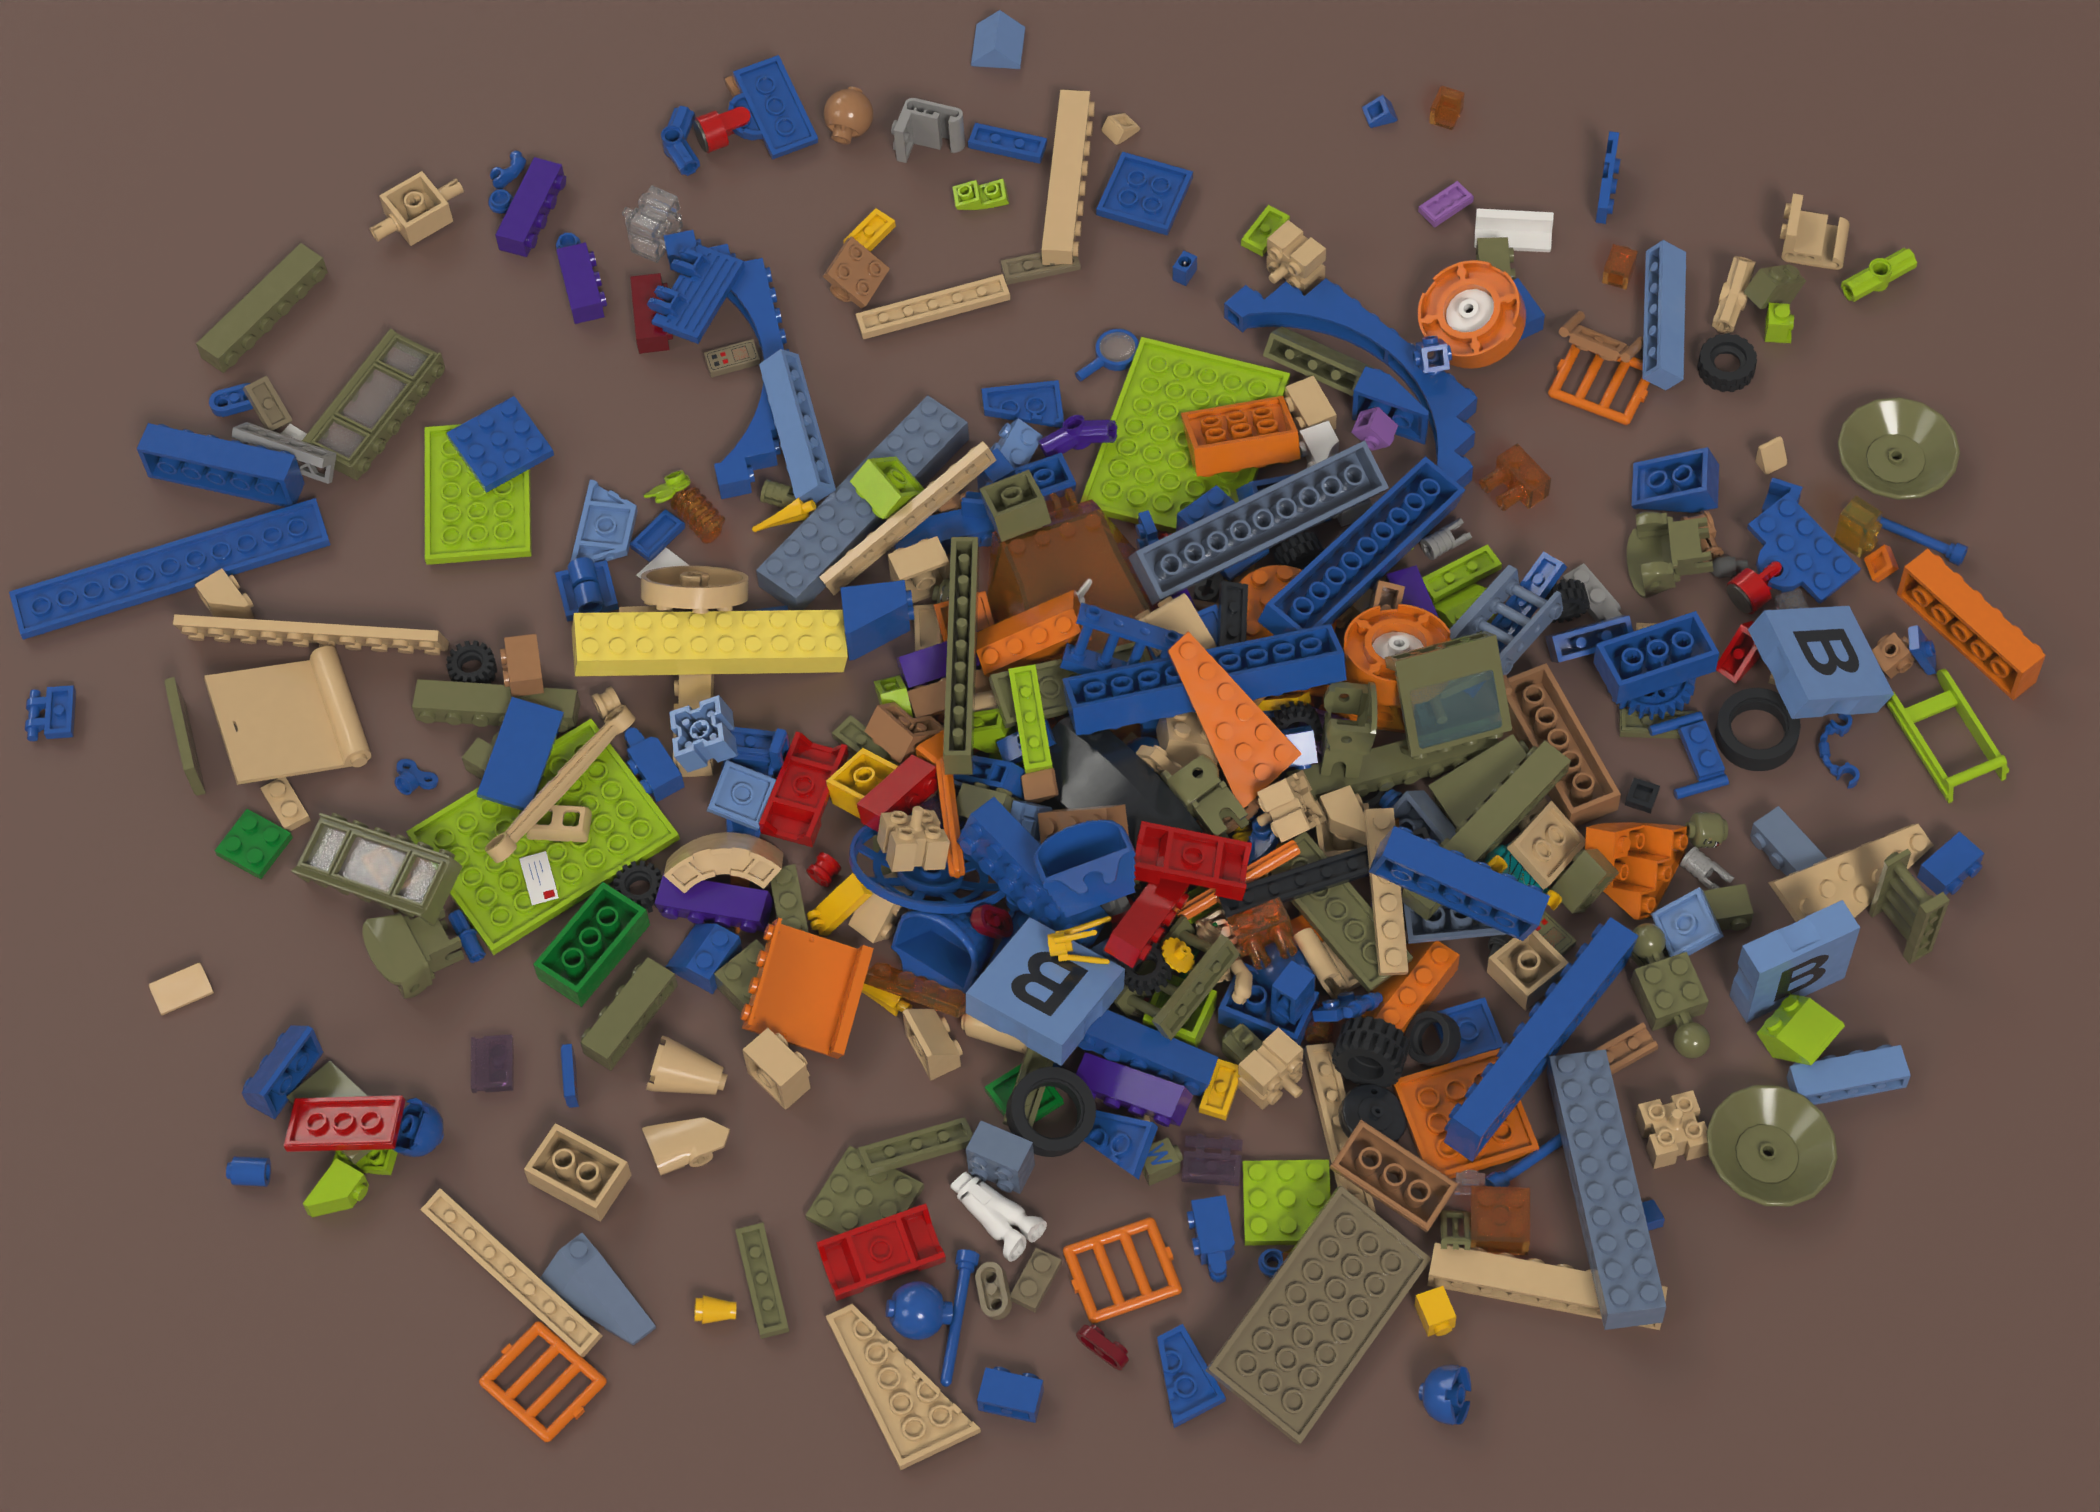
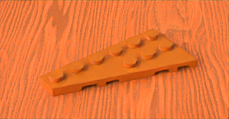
M1188 631L1167 652L1188 694L1191 705L1198 716L1205 736L1225 776V780L1232 794L1242 807L1245 808L1258 796V791L1269 786L1302 754Z

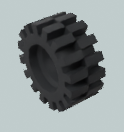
M1304 532L1303 535L1299 533L1296 534L1295 538H1288V542H1282V547H1277V552H1274L1273 555L1278 565H1286L1303 570L1324 551V548L1314 532Z
M1565 579L1560 580V583L1555 584L1545 597L1548 601L1556 591L1560 592L1562 597L1563 611L1560 617L1551 623H1555L1557 620L1559 623H1563L1566 619L1568 622L1572 621L1573 617H1581L1580 613L1585 614L1587 612L1586 609L1590 608L1585 584L1581 583L1580 580L1575 582L1574 579H1569L1568 582H1565Z
M474 640L473 645H470L469 641H464V647L459 643L456 645L457 651L451 649L450 656H447L446 667L451 681L491 684L490 679L495 680V673H497L496 661L490 647L487 649L486 644L482 642L479 646V642ZM477 660L482 663L481 668L475 672L466 673L462 671V666L469 661Z
M1294 701L1289 702L1290 707L1286 708L1285 704L1280 706L1281 712L1277 709L1275 710V717H1271V721L1279 730L1287 729L1294 722H1305L1307 726L1310 725L1313 729L1315 741L1320 742V734H1323L1322 724L1316 709H1312L1311 704L1307 703L1304 706L1303 701H1298V705H1295Z
M633 861L631 862V868L624 865L622 867L623 873L621 871L616 873L617 878H614L613 882L614 889L647 909L648 913L653 912L652 906L656 907L655 900L662 880L660 870L658 868L655 869L654 864L650 862L646 866L645 861H640V866H637L636 862ZM636 881H647L650 884L649 890L641 895H633L630 893L629 888Z
M1153 942L1151 945L1152 949L1144 960H1152L1156 963L1155 970L1148 975H1138L1135 972L1137 965L1143 962L1141 959L1138 960L1133 968L1119 960L1118 964L1125 968L1124 983L1126 987L1128 986L1131 992L1136 990L1137 995L1142 996L1143 991H1145L1147 996L1152 995L1151 990L1155 989L1156 993L1161 992L1159 986L1162 985L1166 988L1168 985L1166 979L1171 980L1172 978L1171 972H1173V969L1165 962L1159 943L1155 944Z

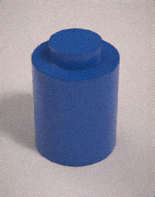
M234 1156L232 1162L227 1163L226 1177L231 1179L232 1185L267 1187L271 1177L270 1158Z

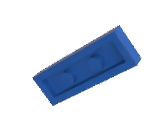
M975 123L968 141V148L1039 164L1047 147V138Z

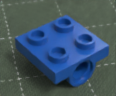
M581 557L572 560L567 566L568 570L555 572L567 622L573 620L574 613H605L619 609L607 560L594 563L591 558Z

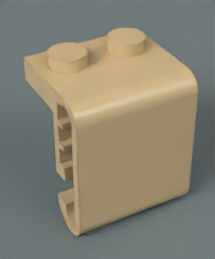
M1793 194L1791 204L1786 203L1783 216L1788 221L1787 224L1783 223L1780 239H1784L1781 258L1790 263L1833 270L1841 269L1844 263L1850 226L1849 221L1840 217L1838 226L1827 224L1828 215L1801 211L1803 195Z
M1185 593L1175 599L1169 596L1157 604L1159 608L1150 612L1147 609L1134 617L1136 620L1167 630H1173L1183 635L1189 631L1204 649L1217 647ZM1151 647L1155 656H1159L1162 650Z
M1312 928L1303 929L1294 935L1293 939L1331 999H1337L1338 994L1351 992L1361 985L1326 942L1322 943Z

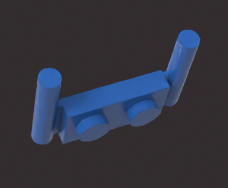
M1701 711L1648 726L1651 736L1678 729L1690 763L1699 781L1674 789L1673 792L1676 800L1729 785L1728 777L1724 773L1725 767L1706 721H1703Z

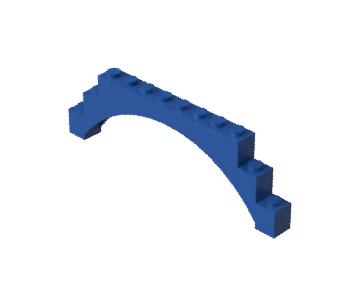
M693 230L664 235L669 265H671L674 259L682 260L678 255L681 247L695 250L698 244L702 245L701 239H695ZM728 244L709 247L736 258L735 253L730 254ZM763 258L744 261L745 267L727 298L739 309L750 324L758 339L763 358L766 360L778 350H784L783 344L787 343L784 328L779 329L778 323H782L780 309L774 308L773 303L777 302L775 288H769V283L773 282L770 267L765 268ZM764 382L755 415L745 434L722 462L714 464L721 499L752 493L750 483L755 482L753 470L778 465L776 455L781 454L780 439L774 424V417L768 402Z
M1325 278L1304 296L1300 289L1284 282L1266 299H1263L1258 291H1253L1245 285L1224 303V318L1242 333L1247 328L1290 327L1311 330L1347 341L1384 362L1406 383L1419 403L1429 411V424L1435 441L1437 466L1463 488L1472 481L1473 466L1463 455L1474 447L1475 431L1465 421L1476 413L1477 397L1471 389L1463 387L1450 373L1442 371L1441 374L1437 375L1424 374L1418 366L1414 365L1413 351L1416 350V346L1401 338L1395 329L1387 327L1376 314L1368 312L1357 299L1349 297L1339 285L1333 284Z

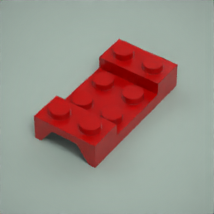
M795 732L783 766L760 819L761 834L813 848L822 825L821 818L830 797L826 780L847 762L849 757L847 745L840 744L831 748L813 743L801 732Z
M1141 821L1136 842V855L1134 857L1136 863L1134 864L1136 870L1134 872V880L1159 885L1160 878L1212 888L1215 889L1214 896L1242 901L1247 886L1245 880L1252 843Z
M926 1203L816 1242L817 1250L836 1301L864 1292V1288L917 1269L919 1272L946 1262L945 1253L939 1244Z

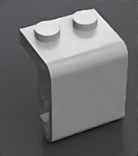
M907 99L898 120H894L891 134L894 135L893 150H896L897 161L907 163L914 144L940 150L942 138L950 139L951 153L962 151L965 147L962 110L922 99Z

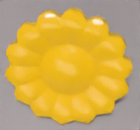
M1170 937L1168 940L1166 939L1161 946L1165 962L1178 973L1191 971L1195 962L1190 947L1186 946V943L1178 938Z

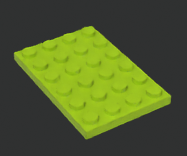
M461 424L425 427L426 565L531 557L530 469L486 493L448 439L447 432Z

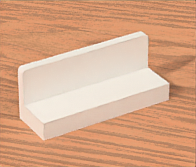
M1477 209L1474 247L1476 248L1477 238L1508 237L1509 247H1513L1514 251L1550 252L1554 213Z

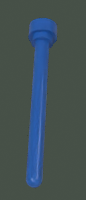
M1848 504L1845 507V512L1851 516L1945 554V558L1950 559L1949 562L1960 566L1966 556L1968 546L1960 543L1946 544L1853 504Z
M1560 1133L1540 1146L1539 1150L1528 1154L1504 1172L1493 1171L1484 1178V1183L1491 1194L1495 1197L1507 1191L1511 1180L1561 1147Z
M961 1249L956 1253L955 1264L957 1265L959 1276L940 1383L944 1387H948L952 1383L970 1275L978 1267L980 1255L972 1250Z

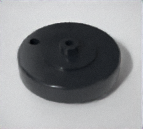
M1363 1084L1353 1088L1342 1100L1339 1107V1122L1348 1138L1360 1120H1363L1396 1143L1403 1136L1407 1127V1119L1398 1097L1388 1089L1378 1085Z

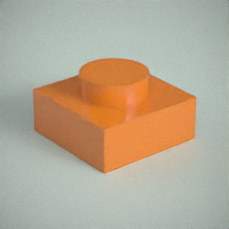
M1885 544L1864 558L1872 581L1878 583L1899 569L1891 547Z

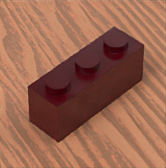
M661 273L631 276L635 334L639 354L670 350L669 340H673V335L664 332L661 327L652 324V320L657 312L651 310L647 305L652 297L665 301L659 298L654 291L657 286L668 288V284L662 282Z

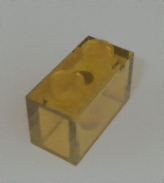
M1855 496L1840 513L1834 541L1855 556L1861 558L1866 551L1871 552L1878 542L1876 535L1882 528L1880 520L1883 512Z

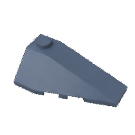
M580 1233L559 1249L540 1277L547 1286L569 1306L578 1311L580 1315L602 1325L604 1329L633 1346L656 1329L649 1316L583 1233Z

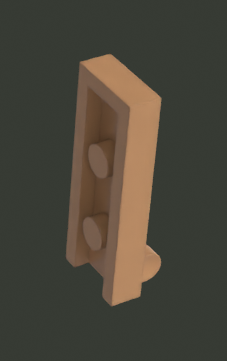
M1642 1022L1592 1051L1606 1049L1611 1074L1613 1075L1657 1050L1658 1044L1653 1040L1646 1029V1025Z

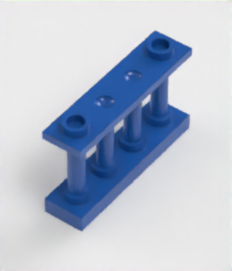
M1081 602L1076 624L1083 625L1076 646L1069 643L1066 644L1060 668L1083 675L1137 664L1140 662L1146 646L1162 650L1159 659L1170 657L1167 650L1183 634ZM1093 629L1109 634L1102 654L1086 649ZM1120 637L1135 642L1128 662L1112 657Z

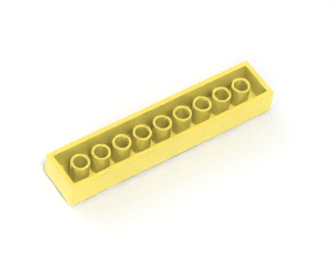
M843 610L709 611L705 614L693 612L574 613L572 623L575 676L844 672L848 658Z

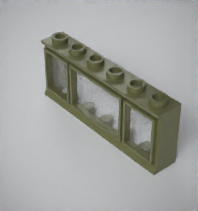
M390 328L302 441L337 453L334 469L358 481L361 475L369 470L375 457L384 451L389 439L398 433L401 424L407 416L412 415L415 406L421 398L428 394L434 381L443 375L445 365L442 354L405 338Z
M323 813L319 814L321 817L297 866L292 869V873L307 883L312 880L324 888H327L329 885L344 895L348 896L349 893H352L367 903H370L372 900L387 910L392 911V908H395L410 918H414L416 915L429 925H435L463 867L454 860V854L444 849H440L439 852L433 851L431 846L423 842H418L417 845L412 844L410 839L399 834L395 838L391 837L390 833L378 827L370 830L366 824L357 820H353L352 823L347 822L345 817L336 813H332L331 816Z

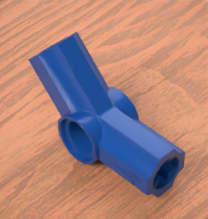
M685 106L674 108L668 126L661 132V139L665 155L671 158L681 175L689 176L700 167V161L686 141L695 120V112Z

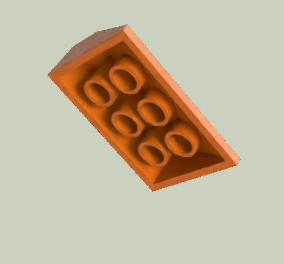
M1283 396L1181 413L1192 465L1197 477H1211L1222 472L1234 473L1241 469L1252 467L1263 468L1275 463L1287 464L1293 460L1301 459L1298 430Z

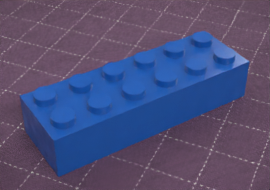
M148 423L137 447L146 473L150 478L282 507L296 504L305 484L295 455L287 451L269 450L260 445L251 446L237 440L228 441L219 439L214 435L205 436L187 429L178 430L164 424L155 425Z
M995 797L970 814L957 843L963 852L970 855L979 864L980 869L998 884L1000 890L1010 896L1021 912L1054 931L1066 930L1109 916L1101 906H1097L1068 918L1065 917L1064 912H1061L1060 907H1057L1052 896H1049L1047 889H1044L1043 883L1039 878L1040 875L1037 873L1033 857L1040 843ZM1106 923L1080 931L1097 930V935L1073 941L1086 948L1090 947L1095 943Z
M1393 826L1380 842L1369 869L1370 873L1521 941H1524L1539 926L1550 898L1549 895L1543 893L1541 888L1522 884L1510 874H1500L1493 871L1488 864L1473 862L1465 858V855L1459 851H1449L1440 847L1439 843L1429 838L1422 839L1413 835L1414 833L1405 827Z

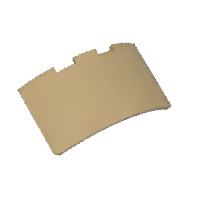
M735 832L714 833L694 839L676 850L667 859L664 876L683 893H686L695 884L720 874H731L730 876L745 878L764 889L782 869L784 853L771 843L755 836Z

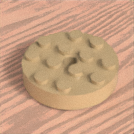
M711 566L656 568L641 574V599L644 601V604L656 605V609L662 611L672 610V608L692 609V612L697 614H705L709 612V609L715 608L718 611H732L733 606L743 604L748 600V575L737 570Z

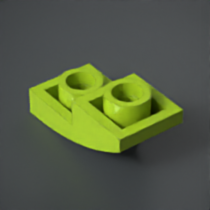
M1004 179L979 185L977 180L953 186L957 210H980L1009 204Z
M393 1149L371 1150L354 1165L339 1150L335 1152L333 1162L338 1158L362 1173L391 1175L398 1153Z

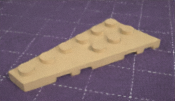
M1911 824L1882 838L1862 844V846L1847 850L1815 863L1813 866L1768 883L1796 922L1841 900L1844 901L1855 918L1872 902L1882 873L1884 860L1894 852L1901 853L1909 849L1911 852L1907 869H1909L1934 845L1919 824Z
M853 1304L826 1316L831 1331L900 1470L981 1433L980 1427L969 1420L962 1413V1410L955 1403H952L911 1360L898 1351V1348L891 1341H888L877 1330L876 1326Z

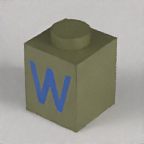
M1168 1137L1151 1145L1142 1169V1173L1149 1186L1180 1173V1162L1183 1161V1157L1177 1145L1172 1146Z

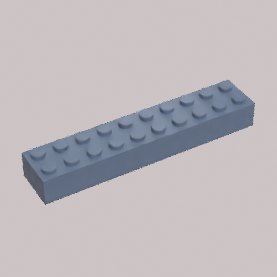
M927 395L836 490L756 570L759 587L784 605H788V608L791 610H804L826 587L819 578L825 573L826 569L837 563L850 549L855 548L869 533L875 531L887 520L873 513L871 505L856 493V488L850 482L863 464L871 458L896 456L923 487L969 440L968 422Z
M1364 440L1134 552L1128 559L1151 604L1154 605L1381 494L1389 486Z
M1606 1049L1549 1056L1546 1074L1604 1330L1663 1323L1666 1311L1665 1298Z

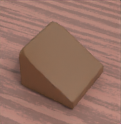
M1054 768L1027 773L1021 776L1025 801L1041 803L1059 795Z

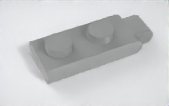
M1584 563L1562 576V580L1565 579V582H1568L1569 579H1574V582L1580 580L1581 583L1585 584L1590 602V608L1586 610L1596 622L1622 615L1619 612L1621 610L1619 603Z

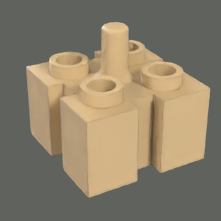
M1287 220L1267 238V269L1270 273L1269 280L1275 284L1280 279L1285 278L1287 283L1292 287L1300 289L1305 296L1325 279V266L1322 263L1326 261V248L1312 237L1306 238L1303 235V231L1292 222Z
M1303 770L1257 792L1259 805L1266 812L1257 817V822L1261 827L1271 823L1272 832L1280 839L1281 843L1327 820L1318 800L1315 801L1311 793L1312 788Z
M920 806L913 807L912 815L908 816L902 811L881 813L877 842L882 852L887 853L886 861L892 872L913 871L914 867L920 866L924 870H941L946 868L950 841L944 829L940 828V821L934 810H926Z
M1278 1027L1262 1042V1046L1257 1051L1253 1050L1238 1065V1074L1241 1076L1238 1078V1089L1262 1110L1269 1104L1274 1105L1283 1094L1281 1090L1283 1088L1294 1098H1298L1303 1092L1296 1084L1303 1075V1048Z
M1693 1090L1672 1095L1668 1104L1662 1105L1660 1099L1638 1104L1635 1120L1642 1139L1649 1137L1646 1150L1653 1169L1675 1164L1677 1156L1684 1155L1686 1161L1708 1155L1707 1126L1705 1121L1698 1122L1701 1110Z

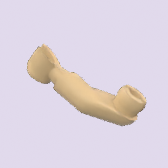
M1237 958L1230 966L1236 975L1235 991L1232 993V999L1237 1004H1244L1252 993L1253 975L1243 961Z

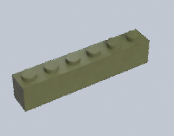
M300 243L196 343L201 358L222 373L234 366L247 350L253 348L257 340L269 332L282 316L287 315L290 309L300 299H303L316 283L324 279L328 272L323 257Z
M417 679L412 709L416 720L424 723L447 722L451 725H460L462 723L474 724L478 727H486L487 725L501 727L512 698L510 687H505V685ZM544 688V693L515 697L564 712L558 732L571 731L577 727L580 709V699L577 690Z

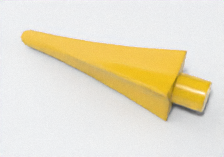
M797 498L778 513L753 526L752 531L758 532L770 527L806 520L810 516L809 512L816 510V504L813 500L804 503Z
M864 983L862 993L880 1004L895 1017L899 1011L912 1009V1004L903 1000L902 992Z

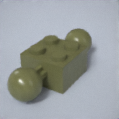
M1651 923L1638 925L1632 931L1639 936L1633 952L1638 957L1647 959L1648 965L1634 969L1630 983L1652 1031L1676 1024L1677 1030L1674 1034V1046L1678 1053L1690 1059L1699 1058L1709 1049L1710 1035L1704 1026L1693 1022L1692 1018L1705 1013L1709 1000L1687 952L1665 959L1662 954L1666 944L1663 931L1657 925Z

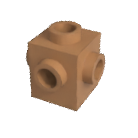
M1895 632L1891 635L1883 636L1877 642V646L1872 649L1881 669L1891 679L1898 673H1904L1910 669L1913 661L1916 660L1909 651V640L1904 635L1900 639Z

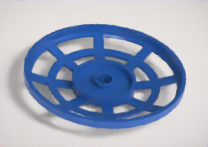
M936 814L940 821V828L943 829L942 815ZM959 819L960 832H962L966 823ZM865 825L852 839L849 850V863L853 873L867 889L893 904L928 913L959 914L972 912L977 906L993 905L1006 896L1000 890L997 883H988V874H985L980 869L979 864L965 852H963L964 859L968 861L965 863V873L976 870L979 875V883L963 881L964 875L960 876V878L951 877L947 862L945 869L924 870L920 866L914 867L913 871L897 872V878H884L881 865L890 868L886 861L887 853H883L882 850H879L877 853L863 845L870 838L877 835L878 832ZM859 852L873 860L875 877H867L858 866L857 855ZM892 886H905L914 893L912 896H909ZM959 889L974 891L960 899L953 894ZM984 891H998L985 899L971 902L982 895ZM925 896L942 897L946 901H928L923 899Z

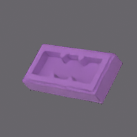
M1456 181L1418 207V212L1435 228L1471 204L1474 196Z

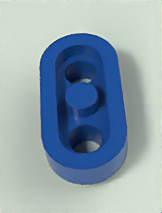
M250 383L214 392L209 398V405L213 414L219 417H226L254 409L250 401L246 400L248 398L243 391L244 386Z

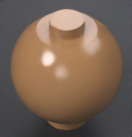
M848 87V89L835 92L827 100L824 107V121L828 129L833 132L832 140L841 144H850L852 137H860L870 128L873 121V107L861 89Z

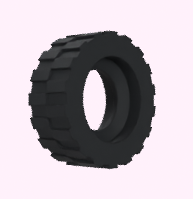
M1730 333L1715 335V337L1709 338L1701 348L1697 366L1699 376L1706 385H1709L1714 390L1717 389L1720 392L1741 390L1744 386H1748L1754 377L1757 353L1754 351L1753 345L1748 343L1747 339L1739 337V335H1730ZM1719 354H1731L1739 359L1740 367L1734 372H1724L1716 368L1714 360Z

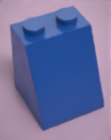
M905 580L840 587L849 661L856 660L911 631L909 620H915L911 590H906Z

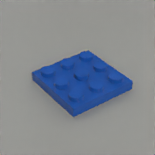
M1122 152L1096 208V215L1168 236L1193 179V171Z
M515 396L447 432L448 439L486 493L554 456L553 449Z

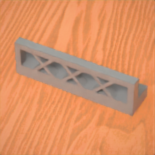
M248 422L233 427L232 438L238 439L246 445L250 443L255 446H264L269 450L290 452L295 455L296 460L306 463L299 466L302 475L327 484L332 482L337 453ZM316 467H326L325 474L319 473Z

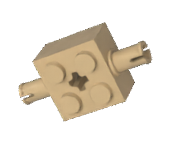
M421 171L379 195L384 214L388 218L370 227V232L374 239L379 242L384 237L397 231L412 246L453 222L447 201L464 193V190L456 178L437 189Z

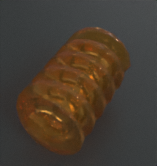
M698 487L679 492L670 501L671 508L682 518L684 523L688 524L689 528L694 531L703 543L713 542L722 532L725 517L719 515L717 508H712V503L706 501V496L700 494Z

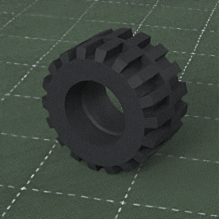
M1361 1016L1355 1017V1019H1349L1342 1025L1332 1054V1062L1336 1065L1335 1069L1342 1073L1344 1078L1350 1079L1355 1084H1374L1385 1088L1391 1087V1084H1396L1401 1077L1410 1049L1409 1040L1406 1036H1403L1404 1033L1400 1029L1395 1028V1025L1387 1023L1383 1019H1375L1370 1016H1366V1018Z

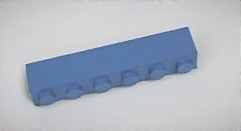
M1662 240L1646 251L1642 379L1666 391L1684 379L1686 252Z
M780 349L759 364L762 380L765 384L768 402L771 406L774 424L780 439V447L783 451L787 465L786 468L792 483L793 494L796 499L799 498L802 502L813 500L816 504L834 492L836 488L799 354Z

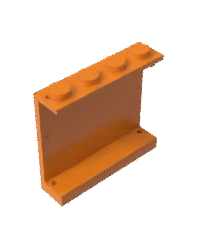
M778 917L772 924L768 923L764 932L763 939L767 940L764 951L760 950L756 960V966L759 967L757 977H752L748 988V993L752 994L749 1004L745 1003L740 1018L744 1020L742 1029L761 1034L769 1028L774 1034L780 1033L789 1044L838 1059L844 1055L874 948L862 945L857 949L783 925L781 924L782 918Z

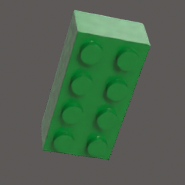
M602 882L533 965L537 978L582 1007L650 926L647 910Z

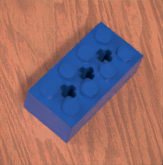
M1694 611L1597 643L1594 664L1616 704L1715 672L1719 651L1699 615Z

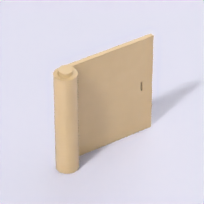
M322 646L315 649L310 655V660L204 676L237 785L345 767H361L371 758V752L337 650L333 646Z

